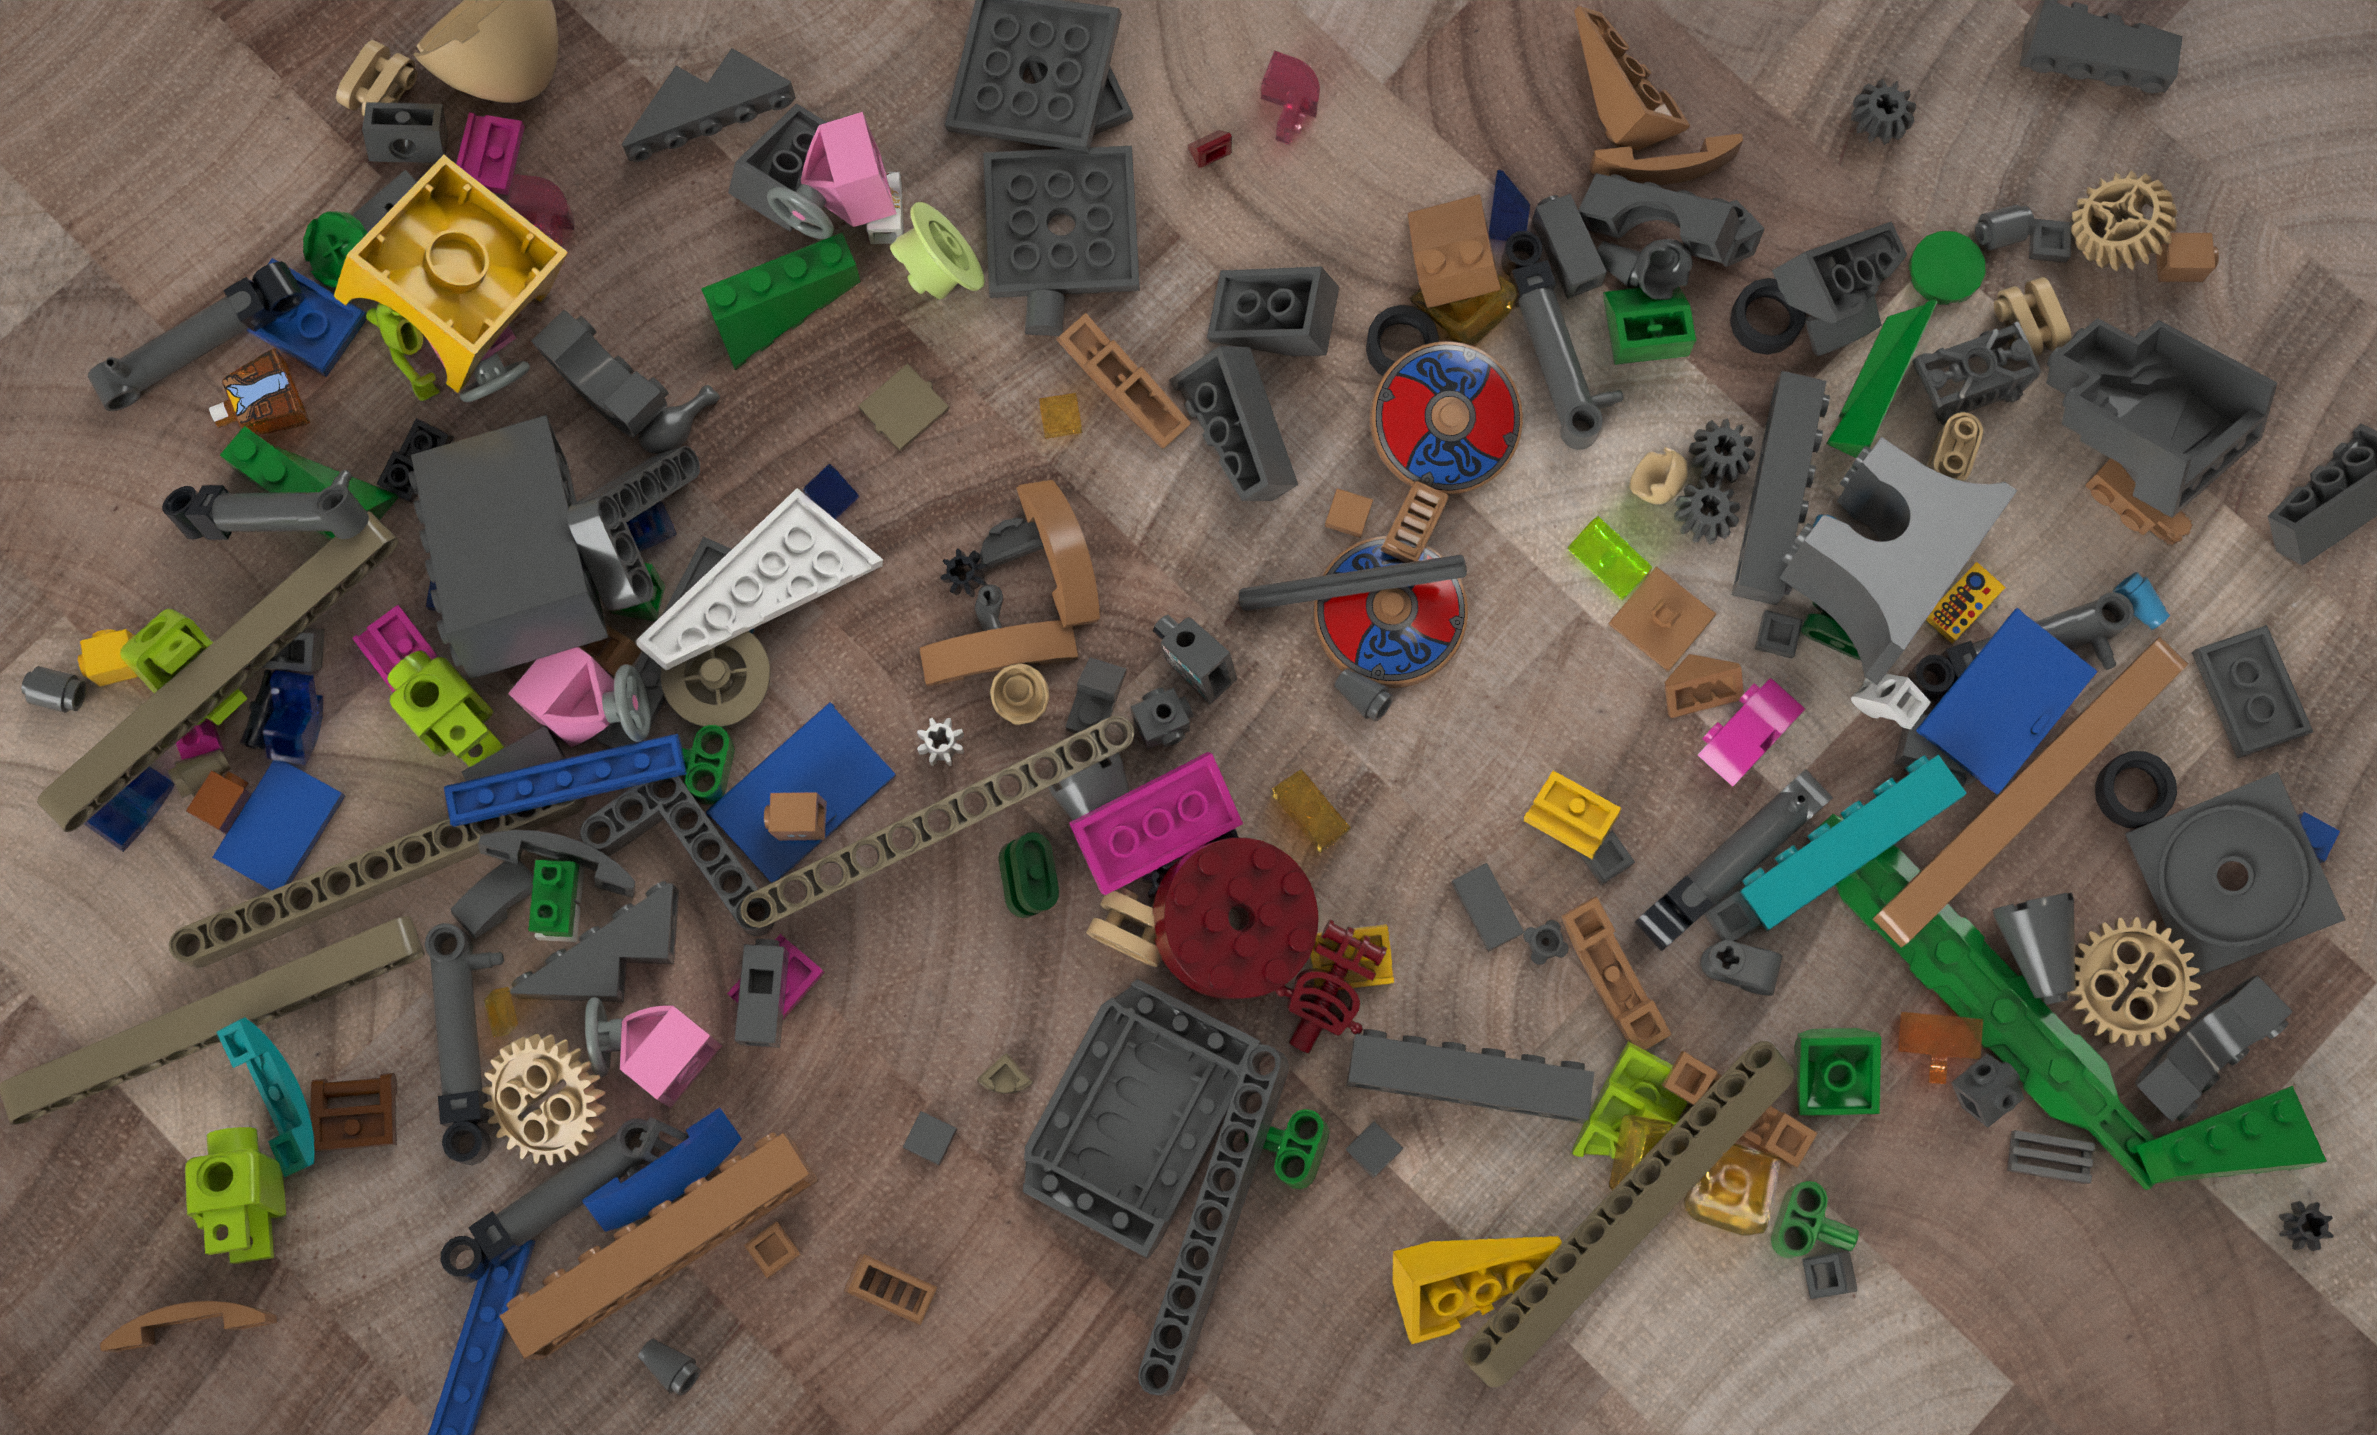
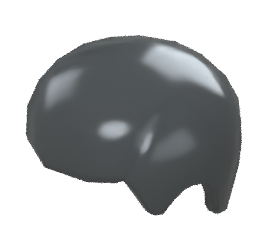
M1672 238L1653 241L1642 249L1636 260L1635 271L1638 283L1643 292L1652 299H1671L1674 289L1688 284L1693 261L1689 249L1678 240Z

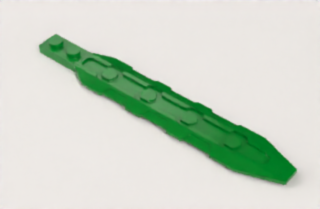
M1832 814L1820 826L1827 822L1830 828H1832L1844 819ZM1893 845L1835 885L1843 902L1871 931H1877L1910 965L1909 970L1928 990L1933 989L1966 1024L1965 1029L1984 1048H1989L2002 1062L2009 1063L2017 1071L2021 1079L2020 1081L2023 1083L2022 1088L2051 1118L2088 1130L2145 1190L2151 1189L2155 1185L2152 1184L2136 1148V1145L2155 1137L2120 1102L2108 1063L2080 1034L2075 1035L2045 1005L2041 998L2035 999L2025 978L2022 975L2018 976L1984 941L1985 936L1966 917L1961 918L1947 904L1902 948L1872 920L1921 871L1898 847Z

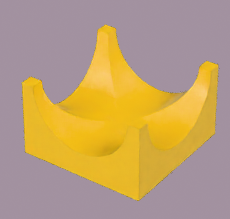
M443 155L347 254L334 297L345 306L355 298L371 299L386 305L406 318L436 349L446 369V384L459 393L468 383L471 375L487 351L512 320L534 298L541 302L550 293L568 252Z

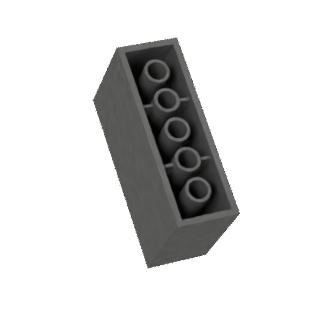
M547 415L411 455L414 471L408 472V476L414 493L416 495L419 494V500L414 501V507L420 523L425 525V529L420 530L419 533L426 553L430 552L431 559L425 560V565L431 582H436L437 589L431 590V596L437 612L442 613L443 618L437 621V627L443 643H451L449 644L450 652L457 667L463 665L469 678L473 679L608 638L602 607L597 593L598 590L567 522L568 508L576 503L577 500L568 462Z

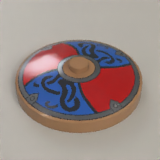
M1434 342L1422 345L1399 358L1388 368L1379 381L1370 409V428L1373 442L1387 468L1397 478L1411 487L1415 481H1418L1447 495L1469 492L1495 478L1513 457L1520 441L1523 425V412L1519 393L1504 367L1486 352L1471 345L1458 342Z
M1387 536L1374 537L1358 542L1344 550L1331 562L1322 576L1406 562L1381 551ZM1398 536L1396 537V540L1404 544H1407L1413 548H1416L1417 546ZM1426 545L1419 561L1441 558L1443 556ZM1457 578L1315 600L1313 618L1316 634L1324 652L1342 672L1348 668L1388 688H1402L1421 683L1433 677L1454 657L1465 634L1468 604L1461 579Z

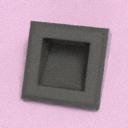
M1373 1122L1345 1150L1374 1179L1403 1150V1147L1378 1124Z
M1838 1252L1802 1259L1810 1299L1857 1292L1850 1252Z

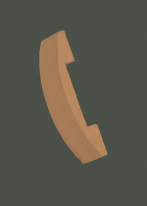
M1741 133L1706 137L1698 153L1638 160L1633 158L1632 146L1595 150L1590 163V171L1593 174L1597 173L1606 176L1612 174L1620 175L1628 181L1641 184L1645 182L1657 185L1680 183L1704 176L1731 161L1738 154L1743 142V135Z
M1053 480L1019 485L1016 489L1028 523L1036 522L1057 584V588L1052 592V596L1063 628L1097 622L1100 619L1094 570L1082 530L1069 502Z
M1061 620L992 629L939 641L919 648L926 686L963 680L964 676L1002 670L1004 667L1012 664L1022 663L1029 665L1040 663V665L1078 658L1073 627L1063 628Z
M1594 896L1562 915L1567 933L1586 973L1627 1042L1629 1041L1647 1050L1672 1035L1654 1001L1648 999L1613 934L1616 931L1598 897Z
M1681 1051L1662 1086L1694 1106L1718 1081L1721 1075L1685 1051ZM1770 1106L1742 1136L1798 1168L1818 1133L1786 1113Z
M218 1301L180 1303L148 1312L129 1321L100 1342L101 1351L119 1352L156 1345L154 1329L223 1316L224 1329L242 1330L277 1323V1316L260 1308L237 1303Z

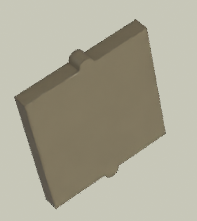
M908 363L858 405L859 409L875 425L876 432L878 434L883 433L900 452L949 410V406L932 389V383L929 381L925 382Z

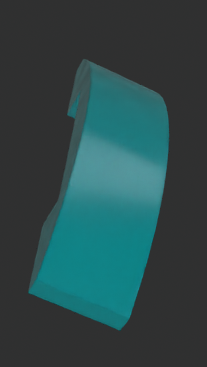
M245 1017L218 1030L216 1033L232 1067L235 1068L246 1063L276 1126L279 1136L269 1140L268 1143L277 1162L280 1164L284 1177L314 1164V1135L309 1110L299 1083L283 1055L272 1041Z

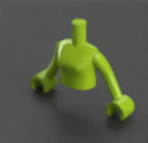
M378 303L377 309L371 308L366 314L367 320L380 329L383 340L390 349L394 363L410 380L417 398L420 401H425L439 394L440 390L433 384L436 380L435 374L430 372L421 377L405 357V354L412 355L421 349L423 334L406 318L386 305Z

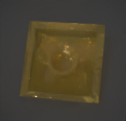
M1498 274L1501 290L1427 308L1420 288L1410 297V301L1418 309L1427 313L1436 324L1446 330L1451 342L1474 345L1509 315L1517 297L1515 285Z
M1734 1143L1686 1194L1684 1205L1687 1213L1698 1222L1739 1235L1763 1234L1769 1225L1781 1158Z

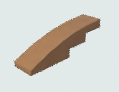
M1084 313L1056 338L1060 345L1107 396L1162 449L1191 424L1142 366L1138 368L1114 339L1110 341L1087 313Z

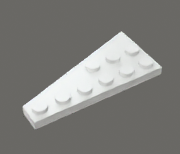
M797 488L637 639V646L663 669L668 670L882 567L883 559Z

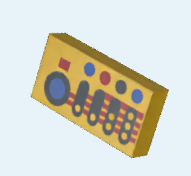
M1976 562L1937 603L1926 621L1953 644L2006 587Z

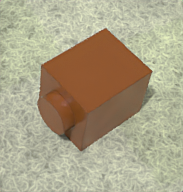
M211 770L186 812L227 834L252 795L246 790L249 783L229 771L223 777Z

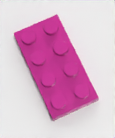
M1206 752L1069 822L1101 894L1107 895L1239 827L1243 822L1213 754Z

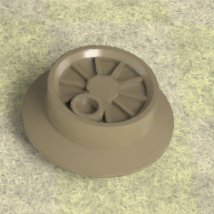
M747 631L668 670L661 667L662 690L672 709L686 721L701 727L707 725L731 726L749 717L765 698L771 674L769 659L759 640Z

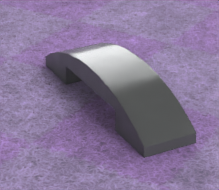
M509 830L480 836L478 846L481 854L519 864L522 852L525 850L559 861L576 862L583 868L596 871L594 877L595 887L631 898L634 896L635 880L628 872L604 853L580 841L553 833L531 830Z

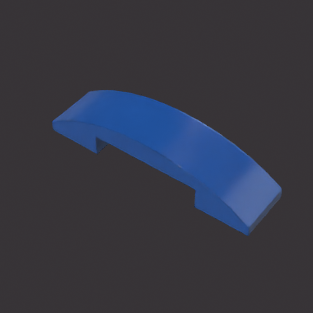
M720 1107L686 1129L689 1138L622 1183L615 1177L582 1200L605 1232L628 1225L649 1215L648 1213L653 1208L667 1200L672 1202L685 1193L684 1189L698 1179L706 1177L733 1151L742 1138Z

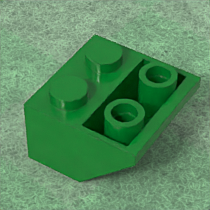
M1680 286L1674 289L1672 298L1667 300L1652 299L1641 288L1603 292L1614 365L1687 357L1690 355L1696 342L1691 307Z

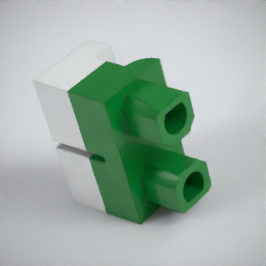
M535 860L528 931L534 932L537 940L577 942L581 907L576 903H581L584 868L576 862Z

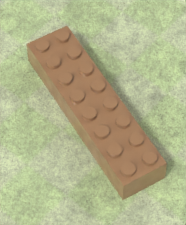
M775 1132L766 1135L754 1144L756 1151L743 1159L740 1155H737L727 1160L719 1167L720 1174L709 1181L703 1177L693 1182L684 1189L686 1196L672 1204L670 1200L659 1204L648 1213L651 1217L649 1220L639 1226L631 1223L623 1227L613 1235L616 1241L604 1249H601L598 1245L578 1257L580 1264L568 1272L564 1268L559 1269L547 1276L542 1281L545 1287L530 1295L526 1291L510 1300L506 1304L509 1310L499 1317L523 1358L543 1360L818 1182L817 1177L794 1140L784 1133L779 1136Z

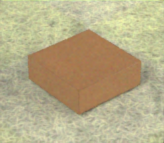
M1337 488L1325 527L1361 538L1373 499Z
M778 1221L744 1245L768 1279L802 1255Z

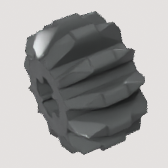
M1883 78L1877 82L1876 86L1868 83L1863 87L1862 94L1856 95L1852 103L1855 109L1851 114V121L1859 123L1856 128L1857 134L1866 131L1869 133V143L1874 141L1876 136L1880 137L1884 145L1889 143L1892 137L1899 140L1903 138L1906 133L1905 130L1910 129L1915 121L1913 114L1916 110V103L1908 101L1911 96L1910 90L1898 91V81L1894 82L1891 87H1887Z
M1728 418L1722 421L1720 428L1711 420L1705 426L1706 431L1698 429L1694 434L1696 442L1691 443L1689 446V453L1695 455L1691 465L1696 468L1703 467L1700 474L1701 479L1707 478L1710 473L1714 475V482L1718 480L1722 482L1724 476L1729 482H1736L1738 473L1746 474L1750 469L1748 461H1752L1755 457V451L1748 448L1753 442L1752 436L1741 437L1740 434L1744 429L1743 424L1736 426L1735 430L1730 428ZM1716 447H1721L1720 455L1715 451ZM1723 449L1729 453L1726 457L1723 456Z
M1705 478L1699 480L1697 488L1688 484L1684 488L1685 496H1678L1675 505L1679 510L1675 512L1674 520L1685 522L1680 529L1681 534H1686L1689 531L1695 533L1693 536L1694 543H1698L1702 535H1705L1709 545L1715 543L1717 535L1726 539L1731 533L1730 528L1736 527L1739 522V518L1735 513L1739 511L1740 503L1729 501L1734 495L1733 489L1726 490L1724 493L1719 490L1722 486L1720 480L1715 481L1712 488L1709 487ZM1703 507V510L1705 511L1708 507L1714 513L1711 516V513L1709 512L1708 515L1705 516L1703 513H1701L1700 510Z

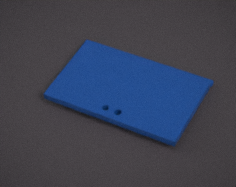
M2015 608L1916 729V732L1925 737L1998 795L2098 671L2030 619L2019 608Z
M829 702L706 810V814L715 820L765 877L773 883L781 879L823 840L779 841L769 833L764 824V810L766 805H770L771 793L817 792L827 802L826 839L896 777V774L835 709L834 704Z

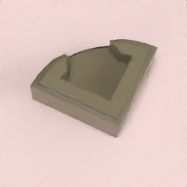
M1007 1053L976 1079L983 1087L1001 1094L1017 1093L1033 1084L1030 1078Z

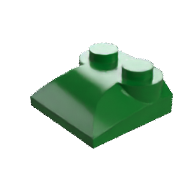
M1859 1028L1809 1029L1798 1033L1794 1052L1797 1058L1799 1115L1880 1114L1881 1036L1878 1032Z

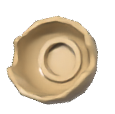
M1668 447L1663 449L1666 454L1647 453L1636 466L1630 479L1629 489L1640 499L1651 504L1659 505L1672 500L1682 491L1688 478L1687 461L1678 452Z
M1022 663L1004 667L994 677L990 689L992 705L995 711L1015 725L1036 721L1045 712L1050 698L1049 687L1044 676L1033 667Z

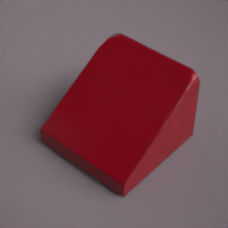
M1218 130L1188 144V150L1198 168L1207 166L1232 153V136L1230 132Z

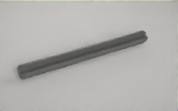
M1454 555L1254 586L1239 590V604L1242 610L1249 611L1464 578L1467 575V566L1463 555Z

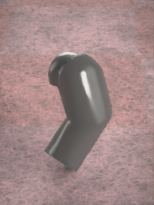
M992 584L984 585L980 588L975 603V612L983 631L1002 628L999 614L1003 603V594L998 586Z

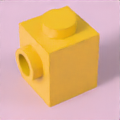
M106 629L93 633L92 638L81 640L82 654L78 655V664L83 676L89 678L100 687L138 677L120 655L121 648L135 635L127 629L119 631Z

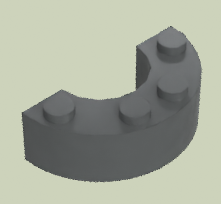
M563 310L531 342L553 368L598 413L622 433L634 438L667 407L665 397L669 394L668 391L654 377L648 381L637 371L634 372L630 365L619 355L613 358L593 337L597 332L585 318L579 316L575 319Z
M2258 975L2253 976L2221 996L2176 1034L2146 1065L2137 1077L2135 1085L2171 1122L2176 1118L2181 1122L2197 1109L2198 1105L2195 1103V1100L2220 1079L2217 1072L2227 1063L2231 1066L2237 1064L2249 1053L2250 1049L2248 1046L2264 1039L2266 1036L2269 1039H2273L2288 1026L2289 1023L2285 1019L2293 1011Z

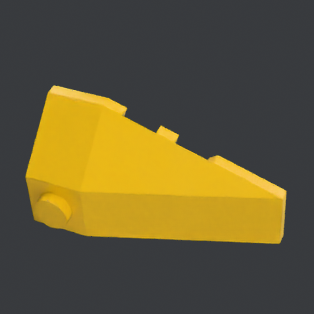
M1559 1236L1430 1241L1393 1251V1286L1411 1344L1450 1334L1461 1328L1459 1321L1477 1311H1480L1482 1315L1494 1309L1492 1303L1511 1292L1514 1294L1562 1244V1240Z

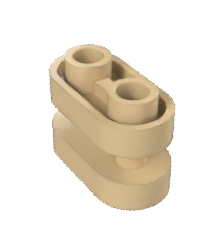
M371 40L362 48L341 80L337 89L336 100L339 104L351 110H356L362 105L363 116L365 114L366 102L398 103L405 90L411 89L416 82L418 73L415 70V62L400 53H396L390 58V49L387 46Z
M2045 277L2027 282L2025 285V295L2016 286L1998 292L1997 300L1994 301L1996 317L2000 322L2004 321L2006 328L2014 322H2019L2035 357L2042 355L2044 342L2051 351H2054L2057 347H2063L2071 340V331L2050 282ZM2014 336L2013 339H2011L2008 342L2009 346H2011L2013 342L2017 340L2016 336Z
M1965 412L1952 415L1936 435L1926 466L1948 477L1965 481L1972 471L1983 437V427L1979 419Z
M1123 887L1104 895L1100 905L1109 911V914L1105 921L1093 918L1086 933L1095 940L1140 962L1158 967L1162 957L1155 945V939L1157 938L1154 915L1152 916L1153 905L1149 907L1138 902L1139 896ZM1123 919L1145 929L1141 938L1119 928Z

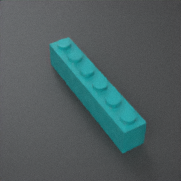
M1925 755L1905 768L1909 775L1898 783L1893 778L1885 781L1873 790L1876 798L1863 806L1860 800L1853 803L1840 813L1844 820L1834 827L1830 828L1826 822L1807 836L1811 842L1798 851L1794 845L1774 858L1778 865L1765 873L1762 868H1759L1742 880L1746 887L1740 893L1766 932L1967 794L1939 755L1930 761Z

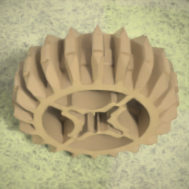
M2131 170L2127 177L2122 179L2120 174L2115 172L2113 181L2108 183L2100 178V187L2098 189L2087 187L2086 193L2088 198L2078 199L2077 206L2079 210L2072 212L2074 224L2072 225L2071 232L2074 238H2076L2075 243L2078 250H2081L2085 258L2090 262L2096 260L2097 265L2102 269L2110 263L2112 269L2118 271L2122 263H2126L2128 268L2133 270L2135 261L2140 259L2148 265V255L2151 253L2161 255L2162 247L2160 244H2171L2172 236L2170 232L2175 231L2177 227L2175 220L2177 209L2175 204L2172 203L2173 197L2171 193L2165 190L2163 183L2159 180L2152 182L2151 177L2147 173L2138 179L2136 173ZM2145 204L2154 209L2151 220L2144 218L2142 208ZM2098 221L2104 223L2106 234L2103 239L2095 234Z

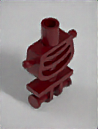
M1331 919L1327 922L1321 938H1328L1338 943L1336 949L1333 950L1317 941L1313 947L1315 952L1335 962V964H1332L1333 967L1330 968L1331 971L1320 968L1304 969L1297 975L1292 989L1284 985L1275 990L1279 997H1289L1287 1003L1289 1011L1302 1017L1289 1044L1310 1054L1322 1029L1337 1036H1340L1347 1027L1354 1035L1362 1032V1025L1353 1021V1018L1359 1011L1360 1000L1356 991L1344 977L1349 973L1348 970H1352L1373 981L1376 976L1375 971L1359 962L1362 956L1373 961L1374 965L1379 966L1387 951L1386 947H1379L1369 942L1370 937L1367 935H1363L1360 941L1352 937L1354 933L1353 928L1348 926L1347 929H1344L1334 924V921ZM1348 945L1356 948L1351 958L1343 955ZM1313 978H1322L1326 981L1323 982L1321 987L1305 984ZM1342 987L1349 993L1351 998L1349 1007H1346L1345 1003L1337 996L1338 988ZM1303 994L1317 995L1315 997L1316 1000L1300 998ZM1331 1003L1335 1004L1342 1011L1341 1018H1338L1330 1010ZM1324 1017H1327V1018L1330 1019L1331 1021H1327V1020H1325V1019H1323V1018H1324Z

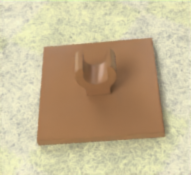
M1656 566L1608 624L1669 672L1716 616V613Z

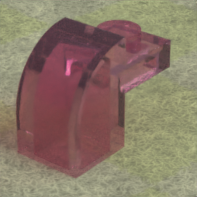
M1274 50L1262 80L1261 99L1284 107L1277 123L1276 140L1290 145L1294 132L1301 134L1307 115L1316 118L1320 86L1316 74L1309 65L1300 59Z
M513 175L508 205L562 247V229H575L574 215L563 192L557 185L545 178Z

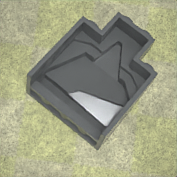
M2097 318L2085 329L2080 328L2063 347H2057L2051 353L2047 362V366L2050 368L2046 384L2066 394L2062 403L2065 409L2061 424L2080 434L2081 442L2119 462L2136 483L2133 496L2171 518L2262 439L2277 387V382L2160 320L2155 322L2146 331L2141 330L2134 338Z

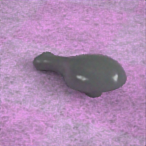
M705 385L701 388L699 394L689 402L679 406L665 407L639 433L638 440L641 447L652 454H661L679 448L689 437L694 417L706 406L716 404L720 399V395L710 385Z

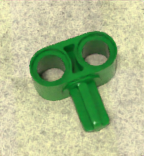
M707 725L697 732L692 748H682L687 771L685 776L687 789L698 802L712 805L724 796L726 792L735 747L731 738L722 727ZM715 738L724 740V745L718 753L708 754L705 752V747L710 740ZM702 777H715L714 786L706 792L697 790V783Z
M1302 1109L1294 1113L1285 1131L1270 1126L1263 1149L1277 1153L1274 1165L1275 1172L1286 1185L1293 1189H1303L1312 1184L1319 1169L1330 1131L1323 1118L1310 1109ZM1308 1121L1317 1122L1318 1131L1316 1135L1308 1140L1301 1139L1299 1134L1301 1126ZM1245 1132L1244 1141L1249 1144V1137ZM1295 1159L1304 1160L1305 1168L1303 1173L1299 1177L1289 1178L1286 1173L1288 1164Z
M1806 1181L1792 1186L1784 1195L1772 1231L1771 1243L1777 1254L1790 1259L1806 1255L1811 1251L1816 1240L1849 1252L1857 1244L1859 1231L1856 1228L1825 1217L1828 1203L1826 1191L1818 1183ZM1801 1190H1805L1813 1196L1814 1207L1810 1212L1801 1209L1797 1203V1195ZM1788 1228L1797 1230L1801 1235V1245L1797 1250H1792L1785 1243L1784 1234Z

